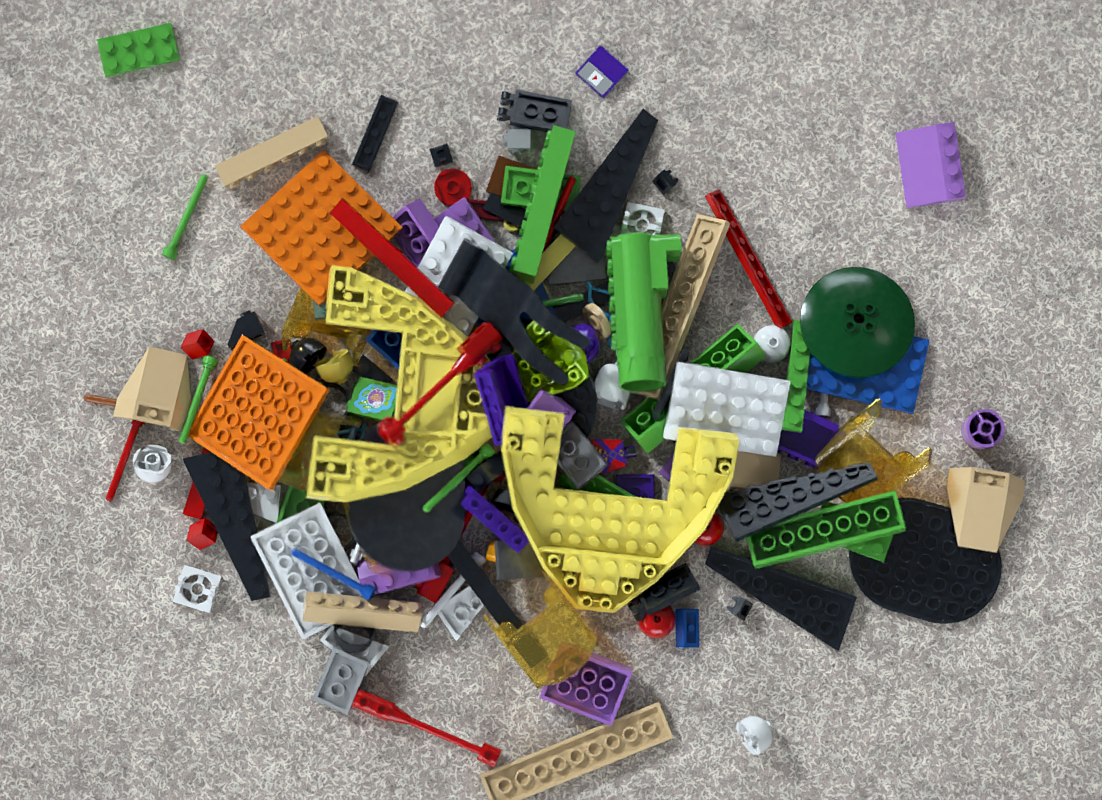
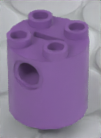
M988 409L974 412L961 425L963 440L975 450H984L996 445L1001 441L1005 430L1003 419L999 414Z

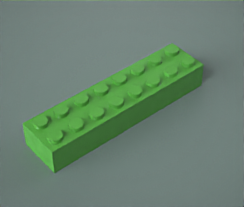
M553 125L552 131L548 130L544 144L547 149L543 148L539 162L542 167L538 166L534 180L537 185L533 184L529 198V200H532V203L528 202L524 216V218H527V221L523 220L519 234V236H522V239L518 238L514 252V254H517V257L513 256L509 270L516 277L530 284H534L576 132Z
M737 324L689 364L747 373L763 360L766 355L759 344ZM647 397L619 420L628 434L647 454L665 440L663 434L670 398L658 421L651 419L658 400Z
M895 490L800 514L748 537L747 541L754 568L758 569L905 532L906 529Z

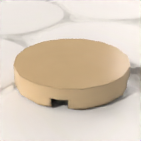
M593 303L587 304L582 309L584 323L590 324L598 331L600 340L609 337L611 327L606 315L597 305Z

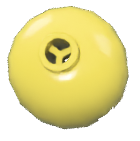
M344 349L333 353V356L327 359L326 357L321 359L314 366L321 379L326 382L341 384L347 381V376L352 373L353 358L349 350Z

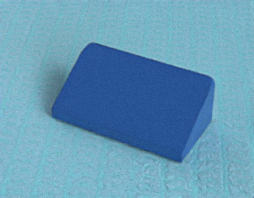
M675 609L676 648L699 647V609Z

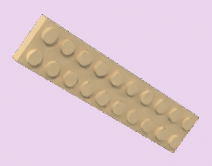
M697 214L669 285L666 299L662 303L666 383L678 360L730 226V223L726 220ZM665 387L652 391L632 393L659 400Z
M656 702L615 719L612 726L602 724L482 773L480 778L489 800H522L672 739L673 735L660 703Z

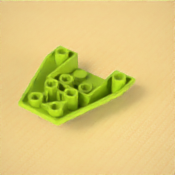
M535 321L526 328L530 338L549 359L568 374L569 381L564 385H560L530 366L515 349L512 353L516 359L528 403L535 399L540 390L550 394L560 393L575 388L589 377L586 355L580 347L550 333Z

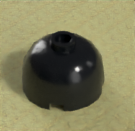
M307 337L300 341L296 340L290 347L292 350L289 360L292 366L308 374L315 368L312 365L315 364L318 358L320 360L324 358L327 347L316 338Z

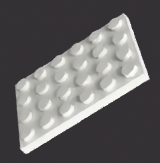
M445 216L418 268L438 286L464 238L470 240L471 244L486 250L504 268H506L513 253L452 218ZM407 287L405 292L420 298L409 287ZM444 292L455 304L443 317L468 337L479 316L471 311L458 297Z
M677 362L663 438L677 441L679 427L735 433L739 439L738 451L776 457L791 381Z
M321 502L251 536L302 640L333 625L303 621V604L306 591L362 597L359 591L291 554L292 549H298L359 582V578Z

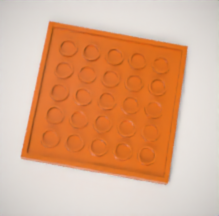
M324 150L240 225V228L319 307L327 300L329 271L332 265L349 267L359 271L375 256L330 214V211L342 198L389 241L403 230V227Z
M242 335L196 414L188 437L272 491L330 389Z

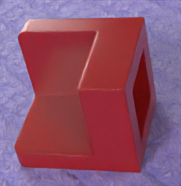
M200 329L186 334L180 348L193 360L209 355L215 341L204 329Z
M204 518L190 525L186 541L197 549L202 550L216 543L218 532L215 525Z

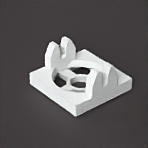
M627 202L621 234L630 233L629 225L634 226L640 233H644L649 229L655 231L652 235H660L665 210ZM642 211L641 217L636 221L629 219L635 212ZM648 212L654 216L657 225L650 224L646 219ZM639 220L647 222L648 227L645 230L637 228Z
M184 565L182 574L178 578V585L175 587L176 593L173 602L210 613L222 576ZM199 575L196 582L192 584L185 582L190 576ZM204 577L211 583L210 590L206 589L203 584ZM197 583L203 586V591L199 595L192 592L193 585ZM183 588L190 590L192 594L191 601H188L184 596ZM203 594L208 595L206 601L199 604L196 603L199 596Z

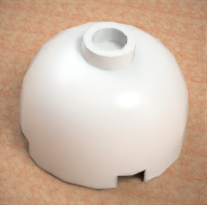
M775 325L759 329L754 336V340L766 355L762 360L763 362L770 364L778 363L790 351L791 341L788 333Z
M148 445L143 450L140 448L133 457L136 475L148 483L164 480L171 472V454L168 453L165 447L159 445Z
M749 716L737 723L738 735L743 734L746 740L743 744L753 755L757 754L758 756L770 747L773 739V727L769 721H765L758 716Z

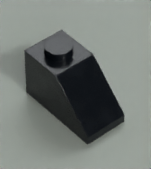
M246 311L240 314L241 318L236 320L227 344L231 350L235 348L242 335L254 340L266 334L255 311Z
M500 450L466 477L477 492L485 489L506 471L502 451Z

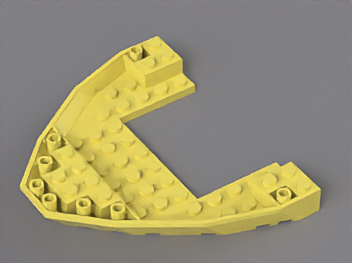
M331 266L325 324L402 333L394 418L399 420L451 370L454 363L461 356L456 348L468 337L446 318L440 317L422 299L356 269ZM489 358L483 365L478 366L476 364L461 374L456 375L404 425L406 432L403 435L406 438L399 445L395 443L385 445L314 436L306 498L350 502L406 490L469 457L492 438L474 376L475 372L490 362Z
M506 407L503 422L502 454L513 510L543 569L575 609L615 613L656 583L705 531L734 475L739 439L735 433L679 427L667 501L553 488L564 413Z

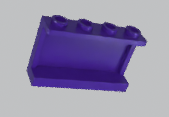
M514 355L497 356L474 373L495 445H502L505 408L527 409L529 407Z
M804 409L801 433L781 429L777 452L780 453L783 450L788 453L787 457L796 461L801 458L806 461L805 465L813 469L816 466L821 467L840 425Z
M466 482L464 490L465 499L461 502V505L513 550L519 553L529 542L526 534Z

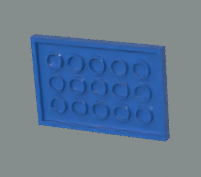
M913 336L907 353L898 364L882 374L867 378H852L834 373L821 365L810 353L806 390L913 415L929 340Z

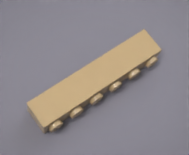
M316 116L215 165V168L225 188L230 187V189H234L240 186V182L245 179L250 181L258 177L257 174L262 171L267 173L275 169L274 165L286 164L292 160L291 157L297 154L302 156L307 154L309 149L314 146L319 148L327 143L326 140L329 138L319 117Z
M306 591L303 604V621L418 632L422 618V605L420 602L371 598L368 601L360 596Z

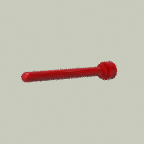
M574 176L568 178L553 213L543 252L548 247L554 233L553 228L559 221L575 184L576 178Z
M132 419L131 424L133 425L106 495V500L109 502L115 496L139 428H142V425H145L146 422Z

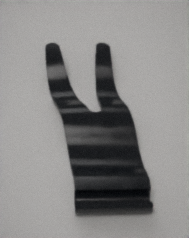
M464 238L438 287L444 292L458 297L485 322L491 323L494 328L509 340L516 352L530 366L558 384H566L569 381L568 374L535 345L520 320V314L526 312L545 330L581 348H586L589 345V338L557 318L530 286L505 269L486 250L471 244L470 240Z

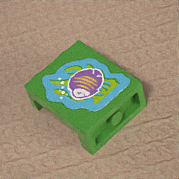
M359 377L358 381L353 385V395L346 407L350 417L355 419L358 416L376 421H381L387 416L394 417L397 385Z

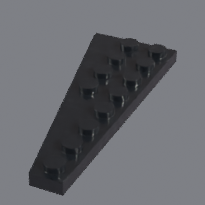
M642 109L553 228L596 262H599L602 258L607 241H609L658 122V119Z
M212 452L183 458L184 464L251 601L271 597L264 563L251 539V536L257 533L245 474Z
M869 461L848 465L847 468L829 469L827 472L819 474L809 473V476L770 481L765 485L748 486L749 488L736 490V488L730 489V492L724 493L718 507L735 541L739 542L878 480L877 475Z
M713 546L710 547L705 562L706 566L825 644L839 651L857 599L856 596L770 566L755 569L753 561Z

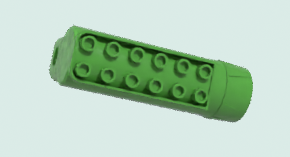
M635 232L610 237V241H607L606 258H610L608 259L607 276H611L608 283V294L612 295L610 296L609 313H613L610 320V331L614 332L612 333L611 349L615 350V356H617L616 365L618 367L619 388L622 390L644 392L666 386V359L661 299H666L668 291L667 262H678L680 259V234L652 235Z

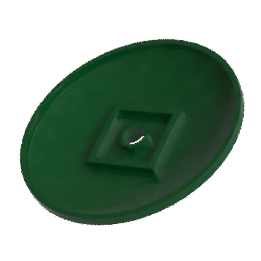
M847 267L828 273L812 286L802 305L800 328L808 350L821 365L842 376L867 378L890 370L905 356L913 340L915 317L907 295L894 280L873 269ZM854 316H862L864 322L861 324L856 323Z

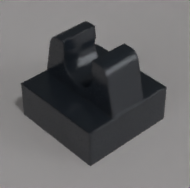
M448 143L429 149L435 168L453 163Z
M664 169L652 180L663 196L670 192L678 182L677 178L673 180L670 176L671 170L666 171Z
M733 596L732 599L736 603L734 607L727 606V610L745 621L753 603L740 596Z

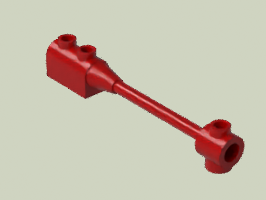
M483 323L456 348L461 356L454 363L451 370L399 420L387 416L379 422L377 426L380 430L378 432L390 445L402 443L406 438L403 435L406 432L404 425L456 375L461 374L476 364L478 366L483 365L488 360L486 355L490 351L495 353L501 348L499 342L502 340V337L491 323Z
M506 471L502 475H500L496 480H494V482L502 483L506 475ZM488 486L478 493L484 496ZM468 510L465 513L461 536L473 516ZM447 556L438 562L442 577L416 584L414 587L418 589L416 591L417 594L434 603L438 602L454 572V569L449 567L451 561Z
M361 688L358 690L352 707L387 722L409 724L479 754L477 757L478 761L495 767L502 749L485 742L482 747L412 718L408 713L397 707L396 703Z

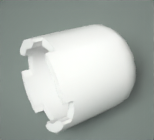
M616 362L615 364H605L600 368L594 382L598 404L615 409L616 406H621L620 409L624 410L631 391L619 388Z

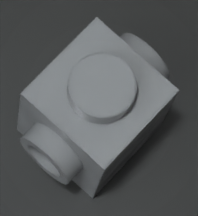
M516 126L508 129V134H504V146H508V151H512V154H523V151H531V129H523Z

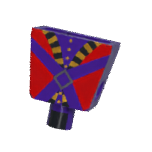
M622 439L591 440L592 445L608 463V466L598 474L600 476L627 467L626 459L637 457L635 446L623 447Z

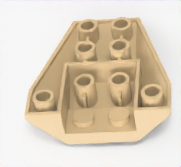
M149 346L117 397L113 417L130 421L133 419L182 432L192 404L187 355Z
M737 451L734 475L726 492H730V489L736 488V490L749 488L748 486L750 485L760 486L768 484L770 481L779 480L781 454L777 453L776 457Z
M976 467L949 468L946 488L958 546L996 553L1023 500L1025 481L1010 473Z

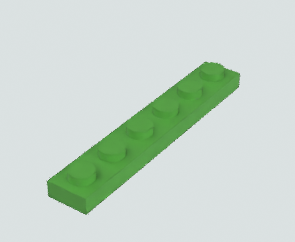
M794 320L792 324L787 380L791 382L782 430L801 433L810 351L803 340L799 320Z

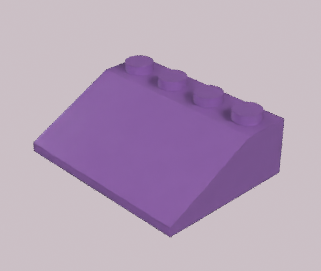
M955 122L895 133L906 208L962 201L966 198Z
M363 551L361 561L358 560L357 563L359 582L363 585L371 584L376 587L373 597L442 577L438 563L429 568L414 572L395 571L381 566L369 558Z
M562 640L539 698L612 726L634 668Z

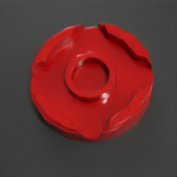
M446 169L435 180V195L444 205L452 206L462 198L466 197L468 199L472 191L471 180L465 172L459 169Z

